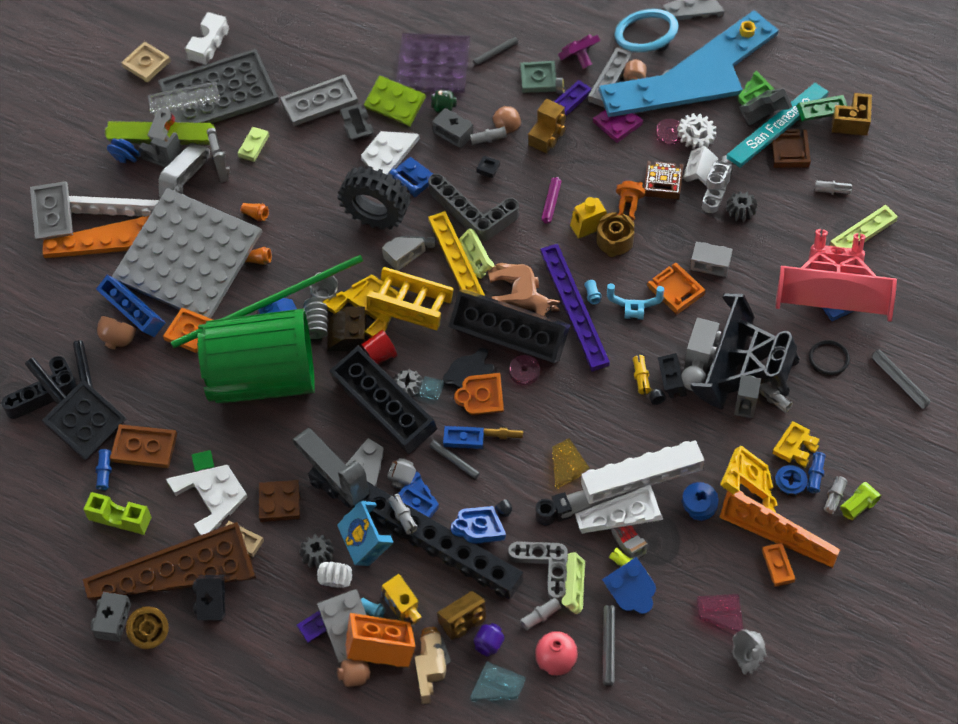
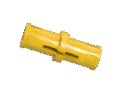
M639 355L640 362H638V357L635 356L632 361L635 368L634 378L637 380L638 392L644 394L643 387H645V392L648 394L651 388L648 381L649 371L646 369L645 357Z

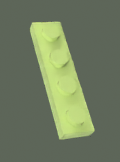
M884 205L831 240L830 246L852 248L853 235L859 233V239L860 234L865 235L866 242L896 222L898 216Z

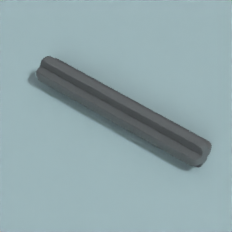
M878 349L872 354V358L921 408L924 409L930 404V399L881 350Z
M607 605L604 606L603 685L612 686L614 685L615 607Z

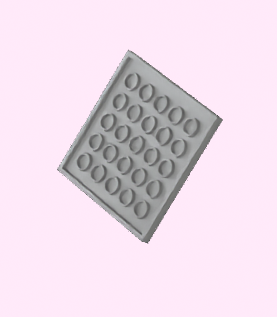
M167 188L112 277L123 285L178 310L185 308L211 319L262 234V229Z

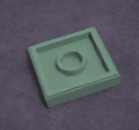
M555 61L520 63L522 93L556 91Z

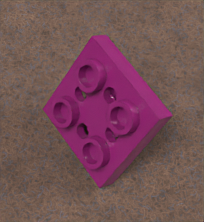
M590 34L577 42L574 41L567 44V46L562 48V52L558 54L560 61L572 55H577L582 69L592 65L586 50L600 42L599 36L595 35L592 37Z

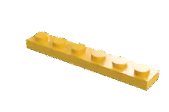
M446 212L429 216V223L460 290L466 289L485 296Z

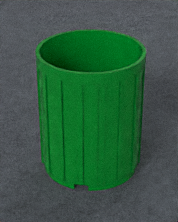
M304 308L206 321V324L198 326V329L203 330V333H198V355L201 378H204L206 387H204V392L208 402L227 403L315 393L312 347Z

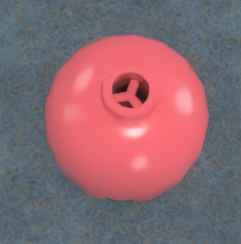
M562 632L545 634L539 640L536 647L538 666L550 675L568 673L577 661V647L574 640L568 634Z

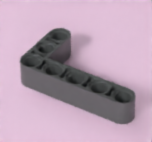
M432 174L428 179L430 195L467 230L469 228L474 229L480 241L489 240L515 222L519 217V203L514 198L505 199L483 214L441 174Z
M310 428L305 429L292 439L298 451L351 506L356 505L369 494L366 473L356 460L346 466Z

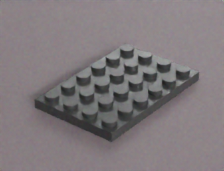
M256 49L158 80L168 107L177 123L212 124L279 102L278 95Z

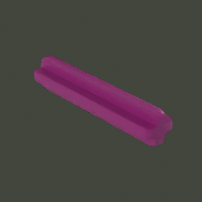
M559 177L552 178L541 217L545 224L552 222L561 186Z

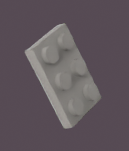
M64 181L30 187L35 239L39 241L73 235L68 183Z
M357 589L317 603L339 663L348 659L345 645L349 614L366 615Z

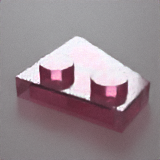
M739 594L697 596L699 619L712 622L721 628H730L735 630L736 633L743 629Z

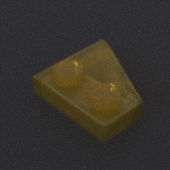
M570 438L552 447L556 489L581 477V474L590 470Z

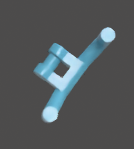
M608 284L607 298L609 301L625 307L624 319L632 317L643 320L644 308L657 305L663 301L664 287H657L656 297L648 300H627L615 296V285Z

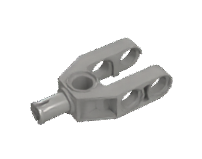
M727 155L723 156L721 161L716 160L708 174L706 182L708 189L702 202V210L707 213H715L718 210L732 173V162L726 159Z

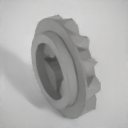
M410 369L407 371L401 370L400 373L395 374L393 379L410 397L418 394L423 387L422 376L417 371L414 372ZM409 378V379H410V383H409V385H407V388H406L405 382H406V379Z

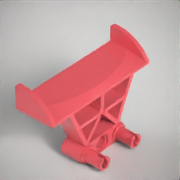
M818 229L815 232L814 244L810 248L809 260L801 268L781 266L776 309H780V303L884 314L887 315V321L892 322L897 279L878 277L864 263L865 252L863 247L866 236L860 234V239L858 238L859 233L854 234L852 248L825 246L828 232L822 230L821 236V229Z

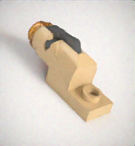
M427 627L421 630V656H415L422 704L431 703L430 695L434 694L432 682L443 680L447 670L446 667L451 663L444 640L436 627Z

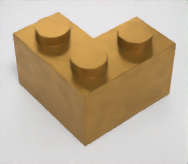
M854 93L851 106L835 105L832 118V132L868 136L871 123L872 95Z
M549 99L543 102L537 110V123L528 133L529 146L545 153L555 146L558 137L562 136L566 130L564 106Z

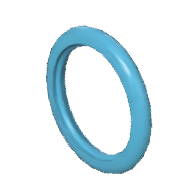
M647 9L638 11L627 16L618 24L614 34L615 41L620 47L631 52L653 51L665 46L675 37L678 31V21L671 13L664 10ZM661 18L668 21L670 25L668 33L654 42L635 44L623 38L625 28L640 19Z

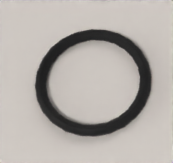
M823 340L812 346L809 352V361L818 372L826 375H836L848 367L850 356L848 350L841 343L833 340ZM833 344L843 350L846 361L842 368L836 371H826L815 364L813 352L820 345Z

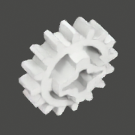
M693 113L691 118L686 115L685 119L680 121L677 136L681 137V142H686V147L692 145V149H695L696 146L700 148L704 145L708 148L709 144L713 143L717 133L715 132L716 126H712L713 121L708 122L707 116L701 118V114L696 117Z

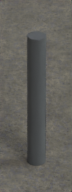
M513 37L473 60L474 65L477 66L517 44V37Z
M433 440L430 447L474 479L479 477L480 472L436 441Z

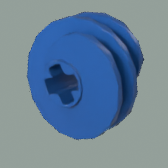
M121 138L112 139L111 144L107 146L109 153L122 163H126V159L135 163L137 160L132 155L136 157L141 156L130 142Z
M702 482L688 485L683 492L682 504L690 517L703 521L715 514L719 502L715 489Z

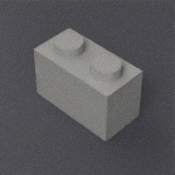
M696 242L690 270L727 277L733 249L705 242Z

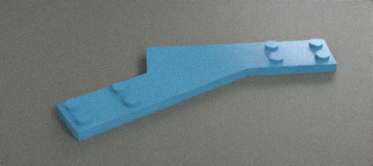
M754 10L664 75L599 86V93L608 117L739 95L743 89L734 66L778 35L779 30ZM751 21L755 24L756 30L752 37L746 38L740 35L739 29L742 22Z

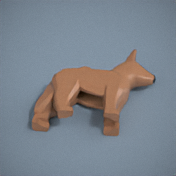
M498 263L491 270H488L490 283L496 280H505L513 284L511 294L492 296L493 299L528 311H534L543 316H547L551 311H560L555 306L560 301L548 299L536 292V288H539L538 277H534L531 267L525 264Z

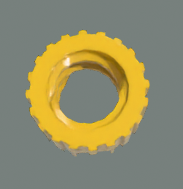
M751 21L742 22L739 29L740 35L746 38L752 37L756 30L755 24Z

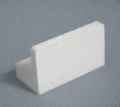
M706 146L692 150L683 179L689 182L698 178L706 185L711 167L718 158Z

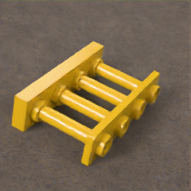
M383 267L381 273L383 284L378 293L369 291L366 309L437 331L441 319V312L438 311L443 301L451 303L453 288ZM390 285L401 288L396 298L386 296ZM408 291L418 293L413 304L403 301ZM425 296L436 299L431 309L421 306Z

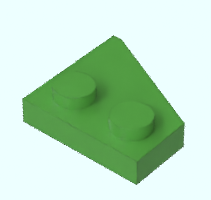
M755 71L750 82H747L745 89L739 94L738 101L743 105L760 94L775 89L758 71Z

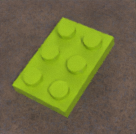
M379 75L364 106L369 110L411 126L426 96L424 93Z

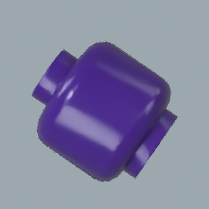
M493 623L482 625L473 640L475 649L485 656L496 654L505 639L501 632L502 629Z

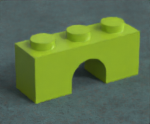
M91 492L83 509L90 521L142 535L145 534L152 518L146 506L128 502L126 507L115 504L109 496Z

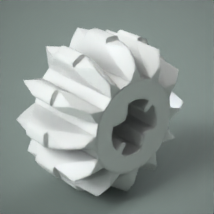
M338 562L321 563L317 571V581L325 586L348 587L350 586V581H352V569L349 565Z

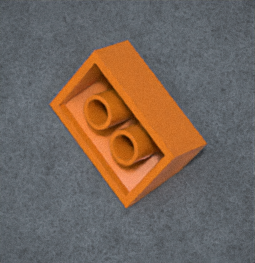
M354 613L349 614L345 645L348 659L368 661L375 664H389L396 667H409L415 649L410 622Z

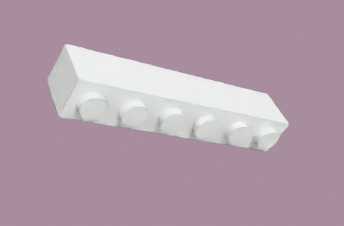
M696 440L692 442L685 441L675 447H665L658 452H648L641 457L628 458L621 463L608 464L597 470H588L581 474V485L589 504L638 490L648 485H655L702 471L705 460Z

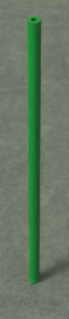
M358 255L221 319L246 316L363 262L361 255ZM197 329L171 341L172 347H179L198 338V333H203V330Z

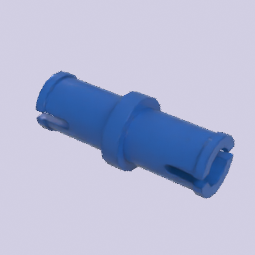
M107 449L99 450L98 466H96V489L98 490L109 489V474L112 468L110 467L111 451Z
M822 452L813 453L812 465L808 470L810 476L807 491L810 493L820 492L821 478L824 477L825 473L823 467L826 455Z

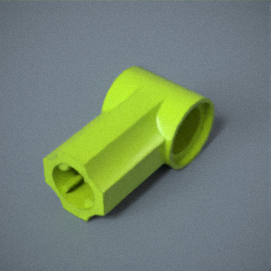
M864 482L857 488L854 495L841 505L840 510L847 519L854 520L866 508H872L880 500L881 494L867 482Z

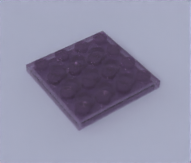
M402 33L396 82L416 91L436 92L437 90H448L456 93H465L470 36Z

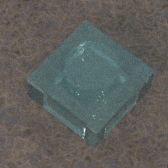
M425 376L419 395L438 400L444 385L443 380Z

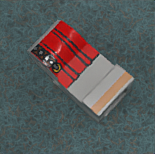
M161 108L157 111L148 133V137L151 140L155 137L166 142L168 141L169 137L167 134L175 122V117L169 109Z
M632 525L611 529L615 540L627 557L634 559L646 554L648 544L643 538L641 539Z

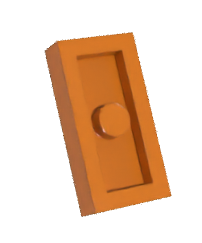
M783 543L762 547V553L774 586L795 582V576Z

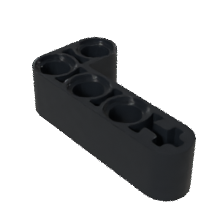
M55 356L49 361V367L53 374L50 378L67 396L77 386V383L65 358ZM38 381L5 396L1 404L6 415L11 419H16L55 402V400Z

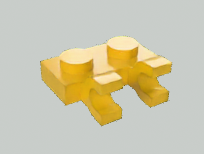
M792 421L773 449V454L789 463L792 459H795L799 465L805 468L809 463L808 458L810 454L799 449L804 444L808 450L815 453L819 448L817 444L820 439L810 436L809 429Z

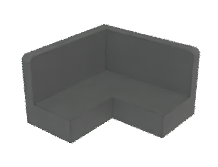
M781 88L768 90L739 108L747 125H751L774 111L792 108V104L785 89Z
M173 132L167 142L154 137L150 145L142 143L139 147L142 159L165 168L182 152L178 134Z

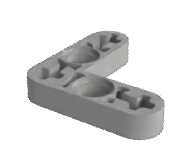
M512 543L509 546L508 554L513 562L549 564L548 596L551 600L555 597L558 601H562V598L566 595L565 581L567 580L566 563L568 556L566 546L560 543ZM516 549H520V554L518 556L515 555ZM526 549H529V556H526ZM535 549H541L544 554L541 557H535L532 552ZM547 550H550V557H547ZM558 550L561 552L560 557H556V551ZM555 568H560L564 573L557 577L552 574V571ZM555 582L559 583L560 592L558 595L555 594Z

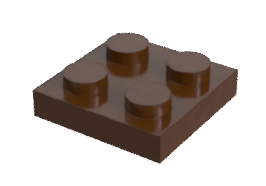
M299 480L259 483L260 522L300 519Z

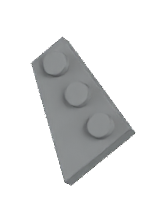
M676 0L663 5V10L671 13L676 20H687L693 16L706 18L713 14L724 16V10L717 0Z

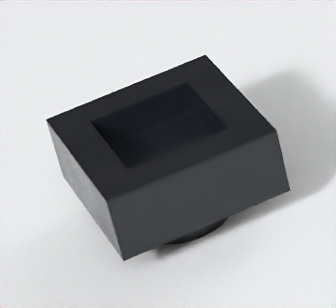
M484 155L476 168L477 173L493 178L500 167V161Z

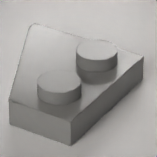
M368 438L347 462L346 466L356 460L363 467L367 482L377 487L384 448Z

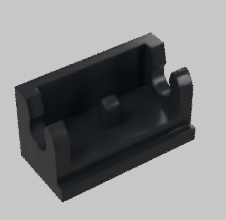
M677 353L658 357L665 392H668L670 398H674L673 394L679 392L681 397L687 396Z

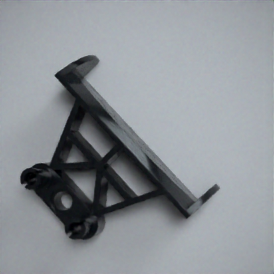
M724 293L722 298L731 308L706 382L691 383V389L706 403L723 409L728 394L739 391L741 375H751L760 378V384L770 382L772 387L779 390L780 394L786 397L790 392L786 382L791 367L799 363L798 360H800L796 352L797 345L789 331H782L775 336L752 325L755 316L745 295ZM748 336L753 337L749 350H744ZM768 357L766 366H764L760 361ZM743 364L741 373L735 375L738 365Z

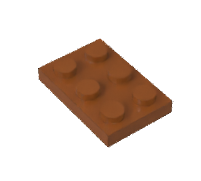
M119 424L110 460L115 463L169 468L177 432L176 430Z

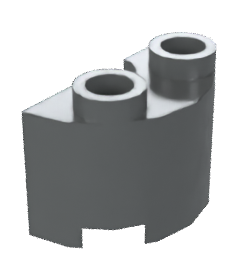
M361 104L340 109L345 123L344 127L350 141L374 134L372 125H368L366 122L368 120L367 111L362 109Z

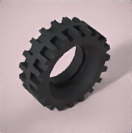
M359 166L358 170L354 167L351 172L348 171L338 191L337 200L340 201V207H345L344 212L352 215V219L360 220L363 225L365 223L369 224L371 228L377 226L380 230H384L387 227L390 230L394 226L398 227L402 222L411 202L409 199L410 193H406L407 187L401 186V181L393 179L392 174H384L382 169L376 171L370 166L368 169ZM364 195L371 196L379 200L383 204H378L374 201H371Z

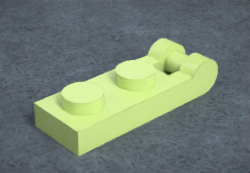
M469 228L459 238V241L475 275L482 279L486 275V271L494 267V263L489 259L475 230Z
M576 552L568 554V562L566 563V595L562 598V604L574 614H578L583 609L585 560Z

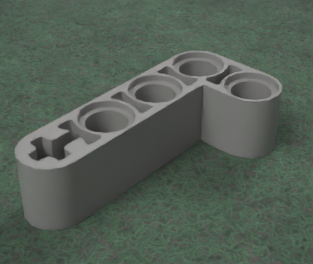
M191 143L161 172L159 176V198L162 197L167 188L183 194V185L207 162L210 149L195 143Z

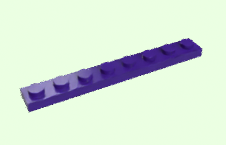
M554 244L541 248L542 258L591 371L610 366V361L559 245Z

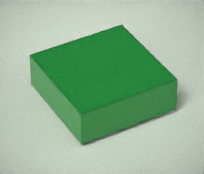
M211 450L191 455L195 472L215 468Z

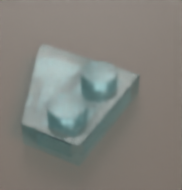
M486 662L470 696V700L518 699L526 677Z

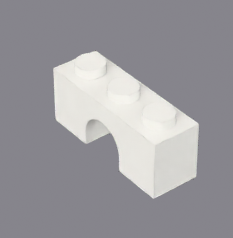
M207 12L200 24L202 34L205 37L198 38L193 36L185 48L188 60L207 65L208 61L213 58L216 48L220 46L221 40L229 30L226 17Z

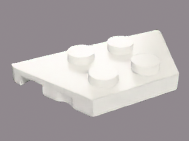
M381 131L361 154V159L365 165L373 167V170L378 171V169H382L383 173L388 175L418 142L419 134Z

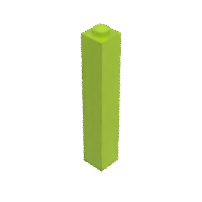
M108 122L105 136L110 142L112 139L121 138L131 144H151L152 140L148 137L152 122ZM174 122L167 135L170 138L173 132L177 133L180 145H190L191 143L210 145L207 130L215 127L211 123Z

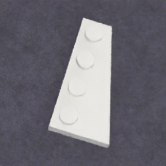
M651 485L575 514L581 533L663 520Z

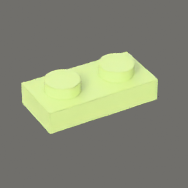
M252 127L238 151V157L255 162L269 137V132Z

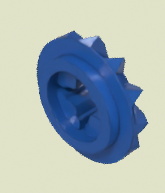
M794 465L780 468L775 477L776 485L780 491L786 492L787 495H797L799 492H803L808 483L806 473ZM793 475L795 482L790 486L788 480Z

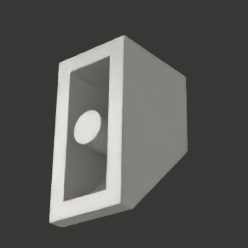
M396 237L382 247L383 258L396 271H399L425 252V241L422 238Z

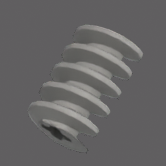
M308 298L304 301V309L307 316L310 339L324 338L328 335V326L326 324L328 322L327 305L323 303L321 298Z

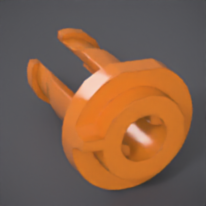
M624 181L622 184L617 185L616 193L620 195L619 213L617 215L623 216L626 202L631 203L629 217L632 221L635 220L634 213L637 210L638 199L645 196L642 182Z

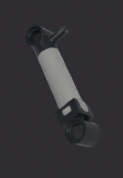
M584 490L568 495L563 492L552 496V501L550 499L538 501L535 507L536 520L539 524L548 526L555 521L556 517L558 522L570 519L572 514L627 493L589 504ZM542 511H549L550 513H548V514H543V513H541V512H542Z

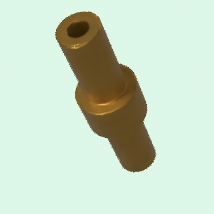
M500 427V429L484 428V436L499 437V439L523 438V431L508 430V428Z

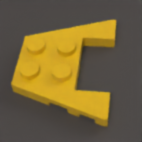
M372 274L351 285L352 288L345 292L337 293L336 297L330 301L328 299L323 301L327 305V310L333 314L339 312L348 302L355 307H365L366 314L375 319L365 331L366 336L369 338L381 330L385 332L392 318L391 316L366 309L369 291L378 293L383 284V281ZM390 286L386 296L396 298L399 292Z
M739 446L734 450L721 481V486L735 494L740 491V484H742L751 493L762 498L763 506L776 513L775 507L778 505L776 498L771 494L773 484L768 465L744 447Z

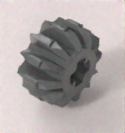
M741 191L738 194L733 193L727 199L726 206L730 218L735 217L736 221L742 219L743 222L746 218L751 220L752 216L757 212L758 204L757 200H754V195H749L748 191L745 194Z
M316 534L313 535L312 539L306 537V542H301V550L299 551L302 562L304 564L308 563L310 569L314 565L319 569L321 563L332 560L334 547L331 546V540H326L324 535L317 538Z

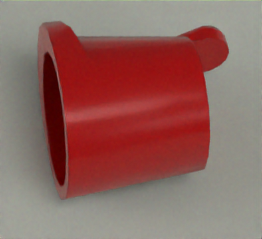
M383 330L361 344L362 350L376 364L392 357H397L393 343Z

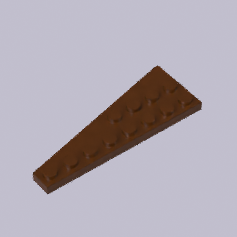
M235 522L82 580L88 599L95 600L101 599L103 592L134 595L193 587V582L200 575H225V583L252 580L256 578L239 523Z

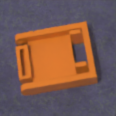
M674 263L672 268L669 266L653 278V281L647 282L648 288L655 295L658 286L664 287L663 302L676 315L705 295V289L677 263ZM689 293L692 294V296H690L689 298H687L685 301L682 302V300H681L682 298H684V297H685L686 295H688Z

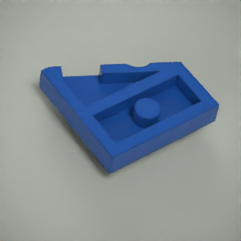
M418 472L415 473L412 482L409 485H405L398 493L403 503L429 518L439 508L438 502L430 494V489L424 484Z

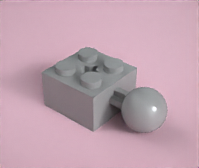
M701 318L696 319L687 347L685 370L682 372L683 384L688 390H692L690 387L691 383L706 382V375L708 369L711 368L722 333L718 331L720 323Z

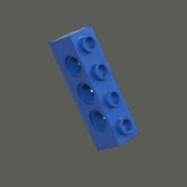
M106 275L96 288L98 292L144 333L155 337L166 323L117 279Z

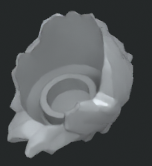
M742 629L732 639L734 643L732 653L739 667L742 668L743 674L746 675L748 671L752 673L753 670H757L759 662H763L764 657L767 655L765 642L760 633Z

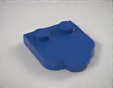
M493 506L462 509L450 527L454 535L464 537L470 543L503 541L506 537V533Z
M637 557L602 579L623 610L630 611L635 609L638 613H647L652 609V596L655 594L656 586Z

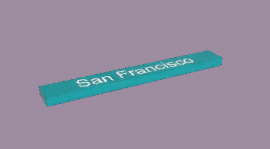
M814 83L791 102L792 108L779 111L727 154L726 159L741 168L801 118L796 107L799 102L826 98L829 91Z

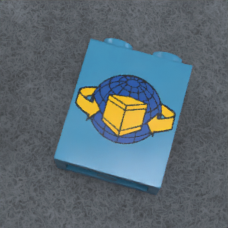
M358 502L337 524L354 565L370 566L394 543L391 536L378 534L369 513L377 506L376 502Z

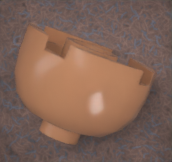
M101 316L97 327V334L105 342L104 346L114 350L116 347H125L130 344L136 334L135 327Z

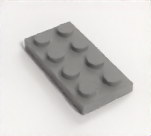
M345 74L280 97L293 126L358 103V98Z

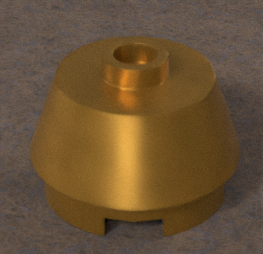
M142 607L135 610L128 618L126 633L129 640L135 646L142 649H151L157 647L165 640L168 633V621L160 610L154 607Z

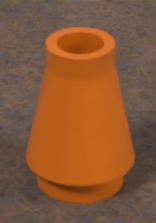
M243 203L241 213L257 221H264L268 217L269 209L265 204Z
M261 247L252 250L245 262L263 265L270 263L272 260L270 248Z

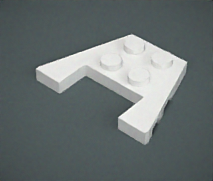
M228 465L166 479L175 496L195 487L210 510L211 515L194 524L199 535L217 529L221 522L247 499V494Z

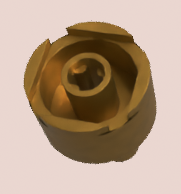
M612 212L600 219L597 227V244L603 252L607 253L610 257H615L616 255L626 253L633 247L634 223L629 216L625 214L623 216L617 215L616 212Z

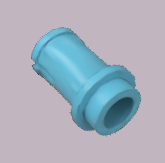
M588 280L584 284L588 295L587 301L591 304H598L601 301L602 295L598 292L596 281Z
M365 598L361 599L365 613L380 618L384 616L385 607L381 603L375 604Z

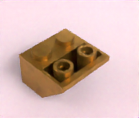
M473 591L437 612L438 622L451 640L456 637H462L468 629L473 626H480L486 619L485 601Z

